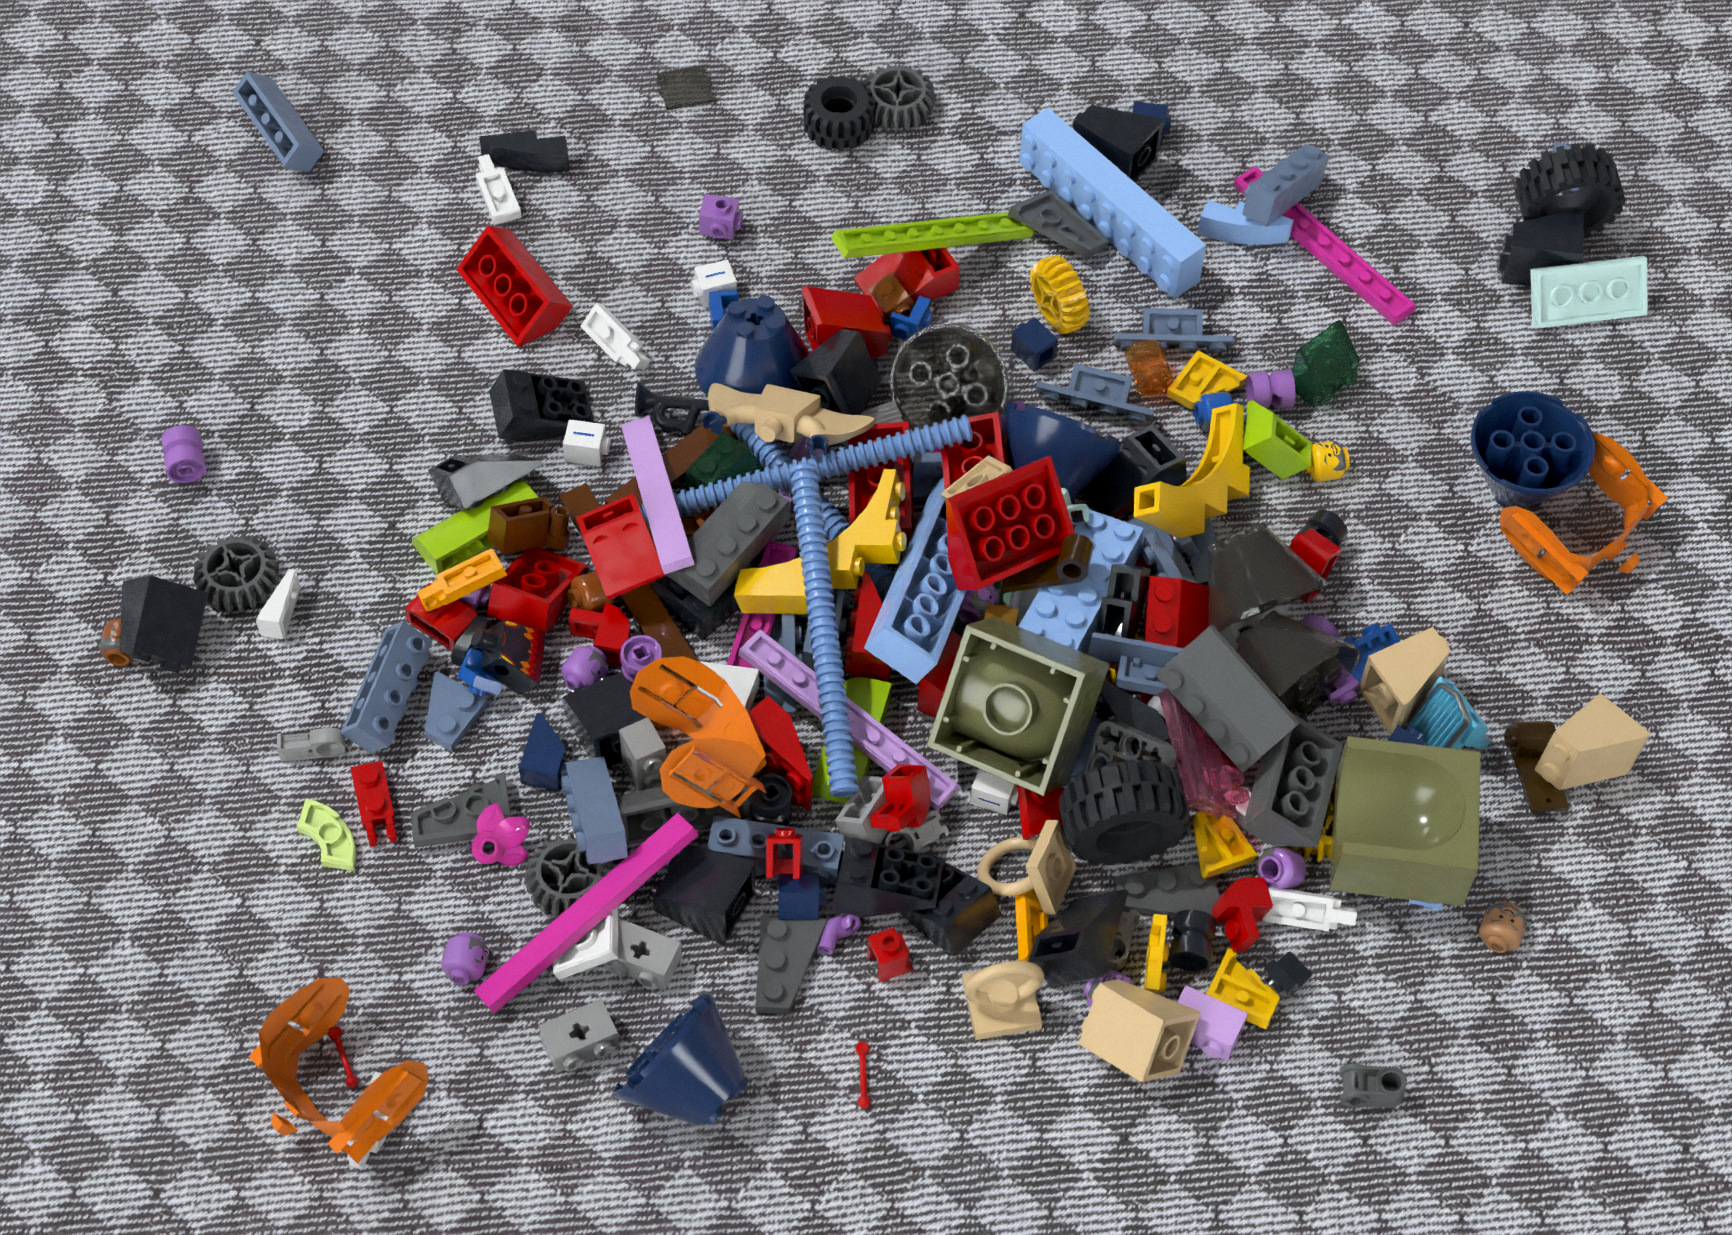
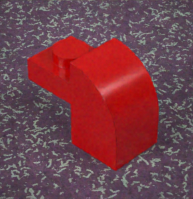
M605 603L603 613L594 610L571 608L569 615L570 635L595 639L593 646L605 654L607 664L622 666L621 647L630 638L629 621L626 615L619 608Z
M897 764L882 777L886 803L870 816L872 828L897 832L905 827H920L927 817L931 791L926 766Z
M1247 877L1238 879L1213 904L1211 915L1215 917L1217 923L1225 924V933L1230 941L1233 953L1245 952L1260 937L1256 923L1274 907L1265 878Z

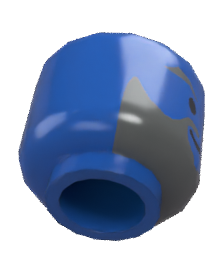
M1228 392L1201 395L1199 402L1194 404L1196 425H1201L1205 432H1210L1212 409L1238 403V401H1233Z

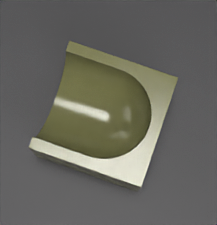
M994 616L966 625L927 746L1044 796L1069 783L1110 664Z
M1347 736L1335 775L1330 890L1463 906L1478 872L1481 752Z

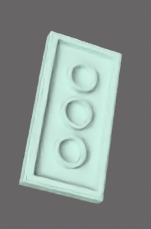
M1639 256L1531 269L1532 327L1538 329L1648 315L1647 257Z

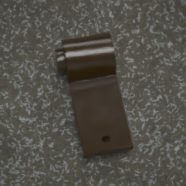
M1068 535L1063 540L1059 556L1049 558L1004 578L1001 585L1002 593L1083 581L1088 575L1094 546L1092 541L1085 535Z
M1551 721L1512 722L1504 733L1505 745L1510 748L1530 812L1568 811L1569 809L1564 790L1557 789L1534 770L1554 731H1556Z

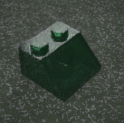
M1340 320L1330 325L1296 352L1292 369L1295 392L1313 408L1323 401H1330L1340 388L1350 386L1358 376L1357 369L1360 359L1344 324Z
M723 431L685 470L686 492L690 491V487L698 489L701 484L706 487L709 482L717 484L720 479L725 482L728 477L736 479V475L739 474L743 477L746 476V472L755 474V470L759 469L760 472L765 470L748 446Z

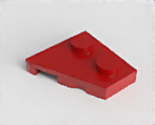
M1017 785L1023 840H1030L1034 836L1039 835L1046 820H1059L1061 828H1063L1059 800L1065 788L1060 787L1042 796Z

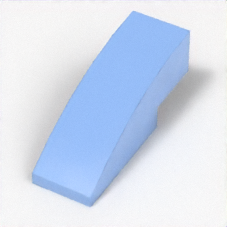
M1208 200L1200 216L1198 235L1230 243L1250 245L1288 243L1294 221L1280 216L1266 227L1242 215L1245 203L1239 201L1236 209Z

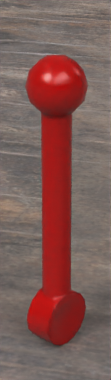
M332 1026L328 1031L329 1038L336 1044L347 1076L346 1086L354 1089L358 1086L359 1079L353 1075L341 1040L342 1030L339 1026Z
M861 1041L857 1043L855 1050L856 1054L859 1055L861 1096L858 1098L857 1103L860 1108L866 1109L871 1104V1100L867 1096L866 1055L869 1053V1045Z

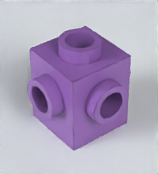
M705 194L699 213V234L733 240L736 228L741 229L743 223V212L739 211V199Z

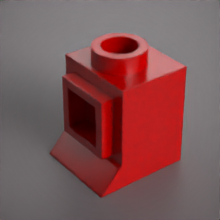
M776 828L775 833L769 834L766 839V878H773L776 873L793 874V879H800L804 873L803 834H795L794 828ZM779 844H793V858L779 857Z
M893 927L868 936L867 956L869 960L876 958L878 961L877 978L879 983L914 970L909 960L910 951L901 932L897 933Z

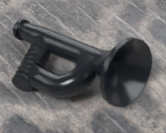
M639 381L637 384L635 416L640 417L646 410L654 408L653 419L662 429L680 431L689 435L693 432L701 411H710L708 400L658 395L651 392L642 381ZM668 408L689 410L687 418H685L686 420L667 418L665 411Z

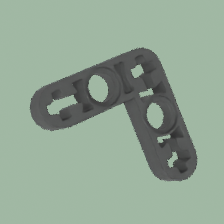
M1104 721L1096 730L1085 774L1089 773L1090 769L1100 767L1103 758L1106 759L1107 763H1122L1123 759H1135V761H1142L1143 759L1152 760L1154 763L1161 762L1173 768L1176 762V753L1172 745L1119 721ZM1110 733L1116 737H1121L1120 741H1113ZM1134 738H1137L1140 744L1139 752L1136 755L1132 752L1131 748ZM1151 752H1158V755L1162 757L1161 760L1156 756H1150Z

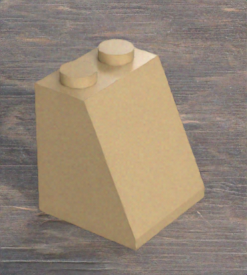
M1434 627L1368 656L1360 682V692L1390 735L1398 725L1402 728L1407 725L1410 718L1427 698L1426 694L1436 683L1437 679L1442 677L1450 654V648L1446 639L1443 636H1439Z
M1600 693L1554 731L1534 770L1559 790L1624 776L1630 772L1651 733Z
M1119 979L1099 983L1093 992V1003L1088 1016L1082 1024V1034L1078 1044L1140 1082L1179 1074L1201 1012Z

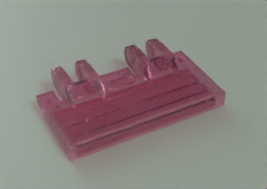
M1168 688L1164 689L1158 694L1170 740L1176 753V762L1188 806L1218 818L1224 815L1232 819L1238 816L1236 805L1243 804L1250 799L1248 790L1239 786L1245 781L1244 774L1237 769L1224 765L1220 751L1221 748Z

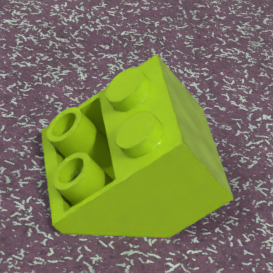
M1253 400L1248 401L1243 451L1282 480L1310 468L1313 443L1270 410Z

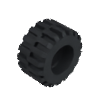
M831 75L825 80L823 78L817 80V84H811L809 91H806L804 95L803 111L805 133H808V138L811 141L815 140V144L820 147L826 146L828 150L838 148V151H844V148L853 149L856 148V144L862 145L865 142V138L870 137L874 126V97H872L871 90L866 89V84L863 82L858 83L854 77L846 78V75H840V77Z

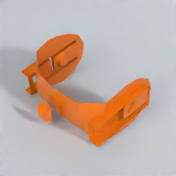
M1592 432L1595 441V456L1589 473L1602 491L1624 508V533L1594 556L1588 557L1570 553L1558 537L1531 511L1518 506L1502 508L1499 519L1502 526L1500 530L1506 535L1507 540L1520 556L1544 578L1552 580L1567 595L1589 573L1588 571L1605 558L1612 561L1627 546L1625 538L1643 518L1645 520L1650 518L1658 507L1668 499L1645 476L1633 456L1615 440L1604 436L1602 433ZM1629 469L1631 472L1622 480L1620 477ZM1545 548L1547 551L1539 558L1537 554ZM1637 551L1617 571L1630 573L1640 563Z
M684 656L658 658L637 672L630 689L633 709L656 723L678 729L694 739L672 750L659 771L663 791L676 803L694 808L721 806L740 817L737 808L757 788L766 793L763 783L753 778V775L766 765V754L747 710L728 683L715 671L701 662ZM663 664L669 669L681 675L682 677L691 681L695 685L699 686L700 688L709 692L713 696L717 697L723 705L721 707L715 699L711 698L702 691L693 687L676 704L677 708L696 718L698 720L696 721L695 719L691 718L690 716L686 715L685 713L681 712L680 710L676 709L675 707L671 706L670 704L666 703L665 701L661 700L660 698L656 697L655 695L651 694L650 692L646 691L640 686L646 688L647 690L651 691L652 693L656 694L657 696L674 705L691 688V686L684 680L680 679L679 677L670 673L666 669L662 668L661 665ZM675 772L679 774L680 776L691 781L692 783L703 788L704 790H707L718 779V781L709 789V792L723 801L720 802L714 799L713 797L702 792L696 787L690 785L684 780L678 778L672 773ZM746 785L750 787L736 802L732 800Z
M318 977L315 982L301 988L269 1014L258 1033L260 1044L250 1054L249 1058L257 1067L263 1069L265 1075L285 1099L284 1105L295 1117H300L303 1121L307 1119L323 1133L333 1137L327 1144L337 1154L340 1150L349 1154L358 1164L375 1143L382 1140L400 1124L423 1098L429 1075L425 1063L407 1060L383 1072L363 1091L340 1122L328 1121L321 1115L296 1081L299 1055L325 1036L332 1026L336 1025L345 1012L350 989L342 978L320 979ZM290 1020H292L296 1024L304 1027V1029L301 1031L288 1023ZM376 1110L386 1115L388 1119L385 1121L383 1118L374 1114V1111ZM272 1113L271 1126L279 1134L287 1136L298 1131L289 1120ZM348 1141H355L351 1146L346 1144Z

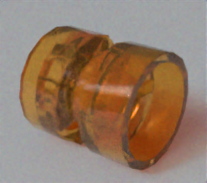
M1144 340L1134 344L1127 350L1125 359L1131 374L1134 375L1133 381L1140 395L1155 396L1168 390L1174 378L1166 362L1167 359L1160 342Z

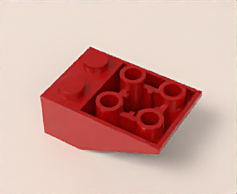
M945 247L883 254L854 277V281L861 292L872 296L868 289L892 272L916 303L919 296L931 299L932 301L958 290L960 267ZM872 296L873 301H874L876 307L879 306V304L877 303V301H876V300L874 299V297ZM882 310L884 320L888 319L889 317Z
M634 493L576 517L582 537L608 600L666 576L663 573L649 525Z
M864 571L862 583H858L857 589L854 591L855 604L854 609L851 611L850 636L847 638L845 672H851V678L864 677L889 683L891 667L864 649L882 607V601L869 573Z
M767 696L748 712L766 754V765L761 771H763V775L775 773L787 779L792 787V803L796 806L801 805L809 812L812 809V775L791 716Z

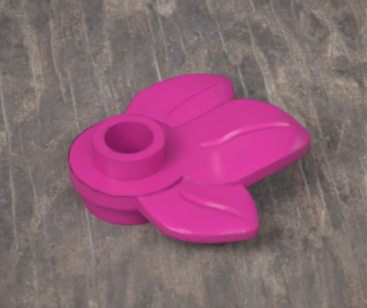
M493 803L485 808L476 822L478 834L471 843L473 857L483 864H493L498 861L506 866H516L525 861L529 854L521 843L529 833L530 820L518 816L505 819L498 803ZM490 841L494 845V850L490 854H485L482 846L485 842Z

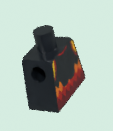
M502 620L487 631L478 628L474 632L471 644L483 650L481 668L484 672L519 695L540 684L546 632L509 620Z

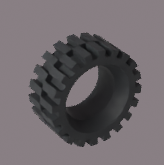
M1572 144L1571 149L1565 150L1563 145L1556 147L1557 152L1550 154L1549 151L1542 153V159L1539 161L1532 159L1528 162L1530 169L1522 168L1519 172L1520 178H1516L1515 181L1516 188L1514 189L1523 221L1574 209H1584L1585 239L1591 236L1590 232L1596 230L1598 233L1604 230V223L1612 224L1616 220L1614 214H1621L1623 210L1622 205L1625 204V193L1615 161L1610 153L1606 154L1605 149L1599 147L1595 150L1592 144H1586L1584 149H1582L1580 144ZM1582 187L1573 193L1555 196L1568 189Z

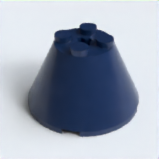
M765 295L759 298L733 301L728 305L727 312L699 350L695 360V377L699 387L707 397L710 386L713 383H719L740 392L760 395L767 384L800 391L790 370L808 356L810 352L783 310L775 304L772 297Z
M1512 392L1493 399L1491 404L1482 411L1480 410L1471 429V448L1483 476L1495 496L1494 499L1499 505L1518 506L1520 508L1538 507L1542 502L1575 486L1588 473L1595 456L1594 436L1580 413L1576 415L1563 406L1564 401L1539 392Z
M1009 403L1006 406L1005 417L1009 463L1012 470L1046 456H1051L1060 487L1068 490L1071 503L1122 451L1123 443L1111 435H1108L1106 439L1095 434L1097 428L1080 421L1028 405L1025 411L1016 410L1018 404Z
M706 991L691 1003L693 1007L683 1016L681 1014L676 1016L625 1073L628 1076L627 1083L624 1087L618 1083L612 1092L617 1099L694 1125H700L701 1123L711 1125L723 1113L724 1109L721 1105L725 1100L730 1097L732 1099L736 1098L747 1086V1083L743 1080L744 1071L714 997Z

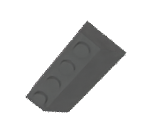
M741 482L688 540L694 565L668 573L666 576L711 607L739 576L740 569H745L790 519L789 500L766 484Z
M1210 625L1156 674L1160 681L1242 773L1300 723L1213 625Z
M1293 714L1300 723L1260 759L1242 828L1269 845L1315 847L1319 844L1343 744Z
M687 779L684 780L685 782L696 787L702 792L708 794L714 799L720 802L723 801L709 792V789L718 781V779L707 790H704L703 788L697 786L696 784L692 783ZM662 784L655 785L651 789L637 792L626 791L620 794V796H615L625 828L627 845L646 841L677 813L693 826L695 830L712 826L714 815L735 819L750 818V796L737 808L740 817L721 806L694 808L676 803L663 791ZM746 785L732 800L736 802L750 787Z

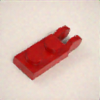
M382 760L350 767L363 829L366 828L369 846H377L378 839L373 827L383 824L387 826L385 829L390 842L397 841L393 823L396 820Z

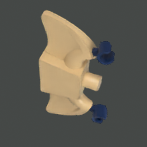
M713 383L708 393L710 412L702 416L704 428H710L714 434H720L723 431V426L748 423L755 424V433L765 442H772L774 439L792 443L806 436L810 438L809 455H813V450L822 449L824 455H827L829 445L854 438L874 426V418L871 416L841 414L820 408V395L770 384L765 386L760 395L740 392L725 385Z

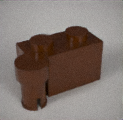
M545 496L491 506L487 539L502 554H512L529 548H541L544 545L553 549H564L569 545L570 532L567 529L571 511L566 507L557 506L556 513L554 504Z

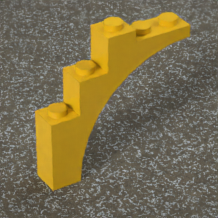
M1234 403L1212 409L1210 432L1205 452L1194 473L1182 485L1172 486L1163 482H1155L1135 487L1134 518L1177 538H1183L1204 533L1205 519L1227 514L1228 500L1249 496L1250 467L1243 464L1244 406Z
M884 469L878 488L864 511L847 529L827 543L828 555L826 557L829 558L828 566L831 571L829 575L832 579L830 585H832L833 589H857L859 576L864 574L865 564H899L901 551L906 549L907 539L905 532H901L899 526V504L905 498V485L903 482H900L896 469ZM799 557L789 562L763 568L740 569L734 596L741 612L807 614V596L804 592L806 587L803 584L805 578L802 575L803 568L801 567L803 559Z

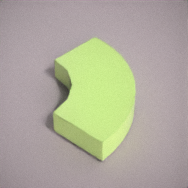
M305 799L297 826L298 832L310 836L319 844L322 866L354 871L356 866V848L348 826L340 818V815L330 807L314 800Z

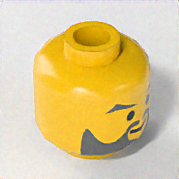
M1337 441L1312 444L1311 467L1305 469L1304 472L1310 473L1316 482L1341 479L1350 466L1346 447H1342Z

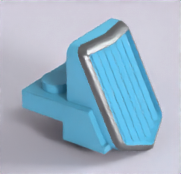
M1442 677L1437 679L1436 683L1426 694L1427 698L1407 724V726L1413 727L1425 736L1422 741L1427 746L1461 749L1465 745L1466 747L1471 746L1483 750L1492 742L1486 735V732L1490 729L1453 681Z

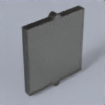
M704 65L657 73L660 87L659 95L663 97L666 111L714 102L711 90L712 81L708 80Z

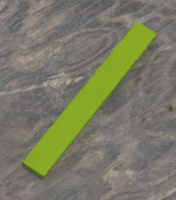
M1009 212L834 230L831 239L842 256L848 259L1031 238L1035 230L1008 215Z

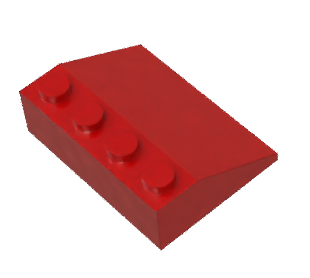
M1051 456L1041 458L946 499L948 561L958 590L982 589L1060 554L1064 538L1075 534Z

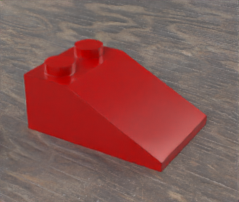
M529 548L505 570L507 576L492 582L487 615L497 618L500 622L502 620H509L547 633L557 623L569 602L567 593L570 590L572 580L576 576L585 574L588 565L543 548Z

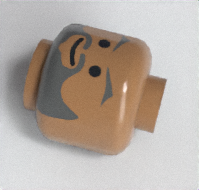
M1507 901L1498 902L1485 910L1479 928V936L1491 951L1504 953L1505 951L1515 950L1522 942L1527 927V919L1517 905Z

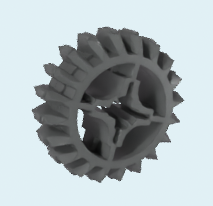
M900 63L897 67H892L888 64L886 69L878 67L875 73L869 72V76L863 82L866 84V89H870L872 97H874V126L882 124L884 130L892 127L895 132H897L898 128H904L908 131L910 126L918 128L920 122L926 123L928 116L932 115L936 99L934 86L930 82L928 75H922L921 69L913 71L911 65L904 68Z
M244 533L239 539H235L232 534H230L229 540L226 541L218 537L217 545L215 546L207 543V552H199V561L194 562L195 572L193 579L197 585L196 589L208 593L207 605L213 604L217 611L225 606V610L229 614L234 608H238L243 613L246 606H250L255 610L257 601L266 603V594L272 595L275 590L274 585H278L279 581L278 574L280 569L278 562H276L275 553L269 550L266 542L260 543L256 536L248 540Z
M572 833L569 834L567 840H562L557 834L555 837L556 842L553 844L545 840L543 843L544 850L535 848L533 852L534 858H529L527 862L528 870L525 872L526 888L532 897V902L535 905L540 904L544 914L552 910L555 919L614 868L612 860L607 863H594L589 865L594 868L597 874L589 873V869L583 868L581 863L582 861L588 863L585 851H578L577 841ZM544 878L550 879L551 883L558 885V892L549 888L543 881Z

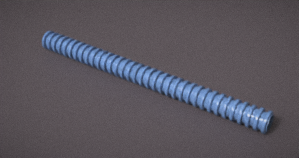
M964 414L961 415V419L953 417L950 422H947L945 419L939 425L937 422H934L931 427H928V424H926L924 429L919 430V427H915V431L910 432L908 429L905 430V434L896 432V436L891 437L889 434L886 435V439L878 437L875 442H872L870 439L867 440V444L859 442L856 447L851 444L845 450L844 447H840V451L835 452L833 449L827 455L821 452V456L816 457L814 454L811 455V459L803 457L800 462L795 459L792 461V464L784 462L781 467L776 464L773 469L765 467V471L762 472L758 469L755 470V474L746 472V476L743 477L739 474L736 475V479L728 477L725 482L720 479L717 484L709 482L706 487L701 484L698 489L690 487V491L686 492L683 489L680 490V494H676V492H673L682 519V515L685 514L689 517L692 516V512L701 514V510L704 509L706 512L710 511L711 507L717 509L741 482L763 483L774 491L780 489L781 492L785 491L786 487L792 489L793 486H791L790 481L792 477H790L789 470L799 464L815 465L818 472L816 475L819 482H821L824 477L831 479V475L836 474L837 477H840L843 472L850 474V470L854 469L855 472H858L861 467H864L866 470L869 469V465L877 467L880 462H883L885 465L888 464V460L892 459L893 462H896L897 458L902 457V459H906V455L910 454L912 457H915L918 452L921 455L925 454V450L930 449V452H933L936 447H939L941 450L944 449V445L952 447L955 442H958L960 445L966 439L968 442H971L973 435L968 417ZM642 503L644 516L647 520V523L649 524L644 504Z
M739 423L729 426L733 433H736L737 437L742 440L745 446H748L749 451L754 453L755 458L759 459L760 463L765 467L773 469L776 464L781 467L784 462L788 464L793 463L794 459L789 456L786 450H783V447L777 443L776 439L772 442H765L755 433V424ZM786 487L785 491L793 498L792 489ZM820 490L818 493L821 495L822 520L825 525L823 529L825 530L826 538L832 541L849 527V523L844 516H841V512L835 509L834 504L829 502L828 497L823 496L824 494ZM865 564L864 571L869 573L879 597L884 602L895 574L892 570H888L887 564Z
M804 463L792 467L789 473L790 477H792L790 481L791 486H793L792 494L794 495L796 528L799 532L797 536L800 541L798 543L801 550L800 558L803 559L801 567L803 568L802 575L805 578L803 584L806 587L804 592L807 596L808 623L811 624L809 626V631L812 633L810 639L813 643L811 647L812 651L815 652L813 660L815 661L814 670L817 671L815 673V678L818 680L816 686L820 690L817 694L820 699L819 708L822 709L820 711V717L823 718L821 725L825 728L822 731L823 737L826 738L824 740V746L827 747L825 756L829 757L826 759V765L829 766L827 773L831 776L828 781L829 785L833 786L830 788V795L843 798L855 795L859 791V786L855 784L858 781L857 775L854 774L857 771L856 766L853 765L855 756L851 755L854 752V747L851 746L853 740L850 734L852 732L851 727L848 726L850 724V718L847 716L849 709L845 707L848 701L845 698L846 689L843 688L845 680L842 678L844 676V671L841 669L843 663L840 660L842 655L841 651L838 650L840 648V642L838 641L839 633L836 631L838 625L835 622L837 617L836 613H834V595L831 594L833 587L830 585L832 579L829 575L831 573L828 566L829 558L826 557L828 549L826 548V533L823 529L825 525L822 520L821 495L818 493L820 491V487L817 484L819 479L816 475L818 472L815 465Z

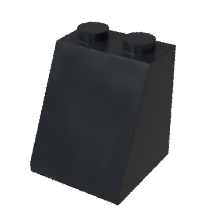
M1090 105L1083 113L1080 112L1075 117L1072 127L1133 182H1136L1158 159L1164 121L1157 117Z
M1574 209L1514 223L1510 235L1504 236L1502 248L1504 254L1499 253L1497 271H1501V283L1531 286V269L1580 264L1583 257L1584 209Z
M839 329L790 370L800 391L820 395V408L848 415H861L883 381L878 372L877 363L871 358L866 348L864 337L858 331Z
M151 575L123 581L120 652L131 655L130 660L138 663L149 664L150 661L160 663L159 668L166 671L179 672V668L191 667L208 593Z
M621 672L613 676H604L592 685L576 688L569 692L568 695L563 696L564 713L589 759L604 756L607 768L622 762L619 730L647 718L633 709L630 697L632 686Z
M687 845L680 854H677L670 860L667 868L668 873L663 880L658 879L652 888L651 897H653L654 912L724 945L756 894L755 862Z

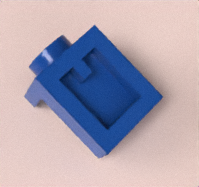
M738 290L709 292V312L712 331L727 312L728 305L733 301H739Z

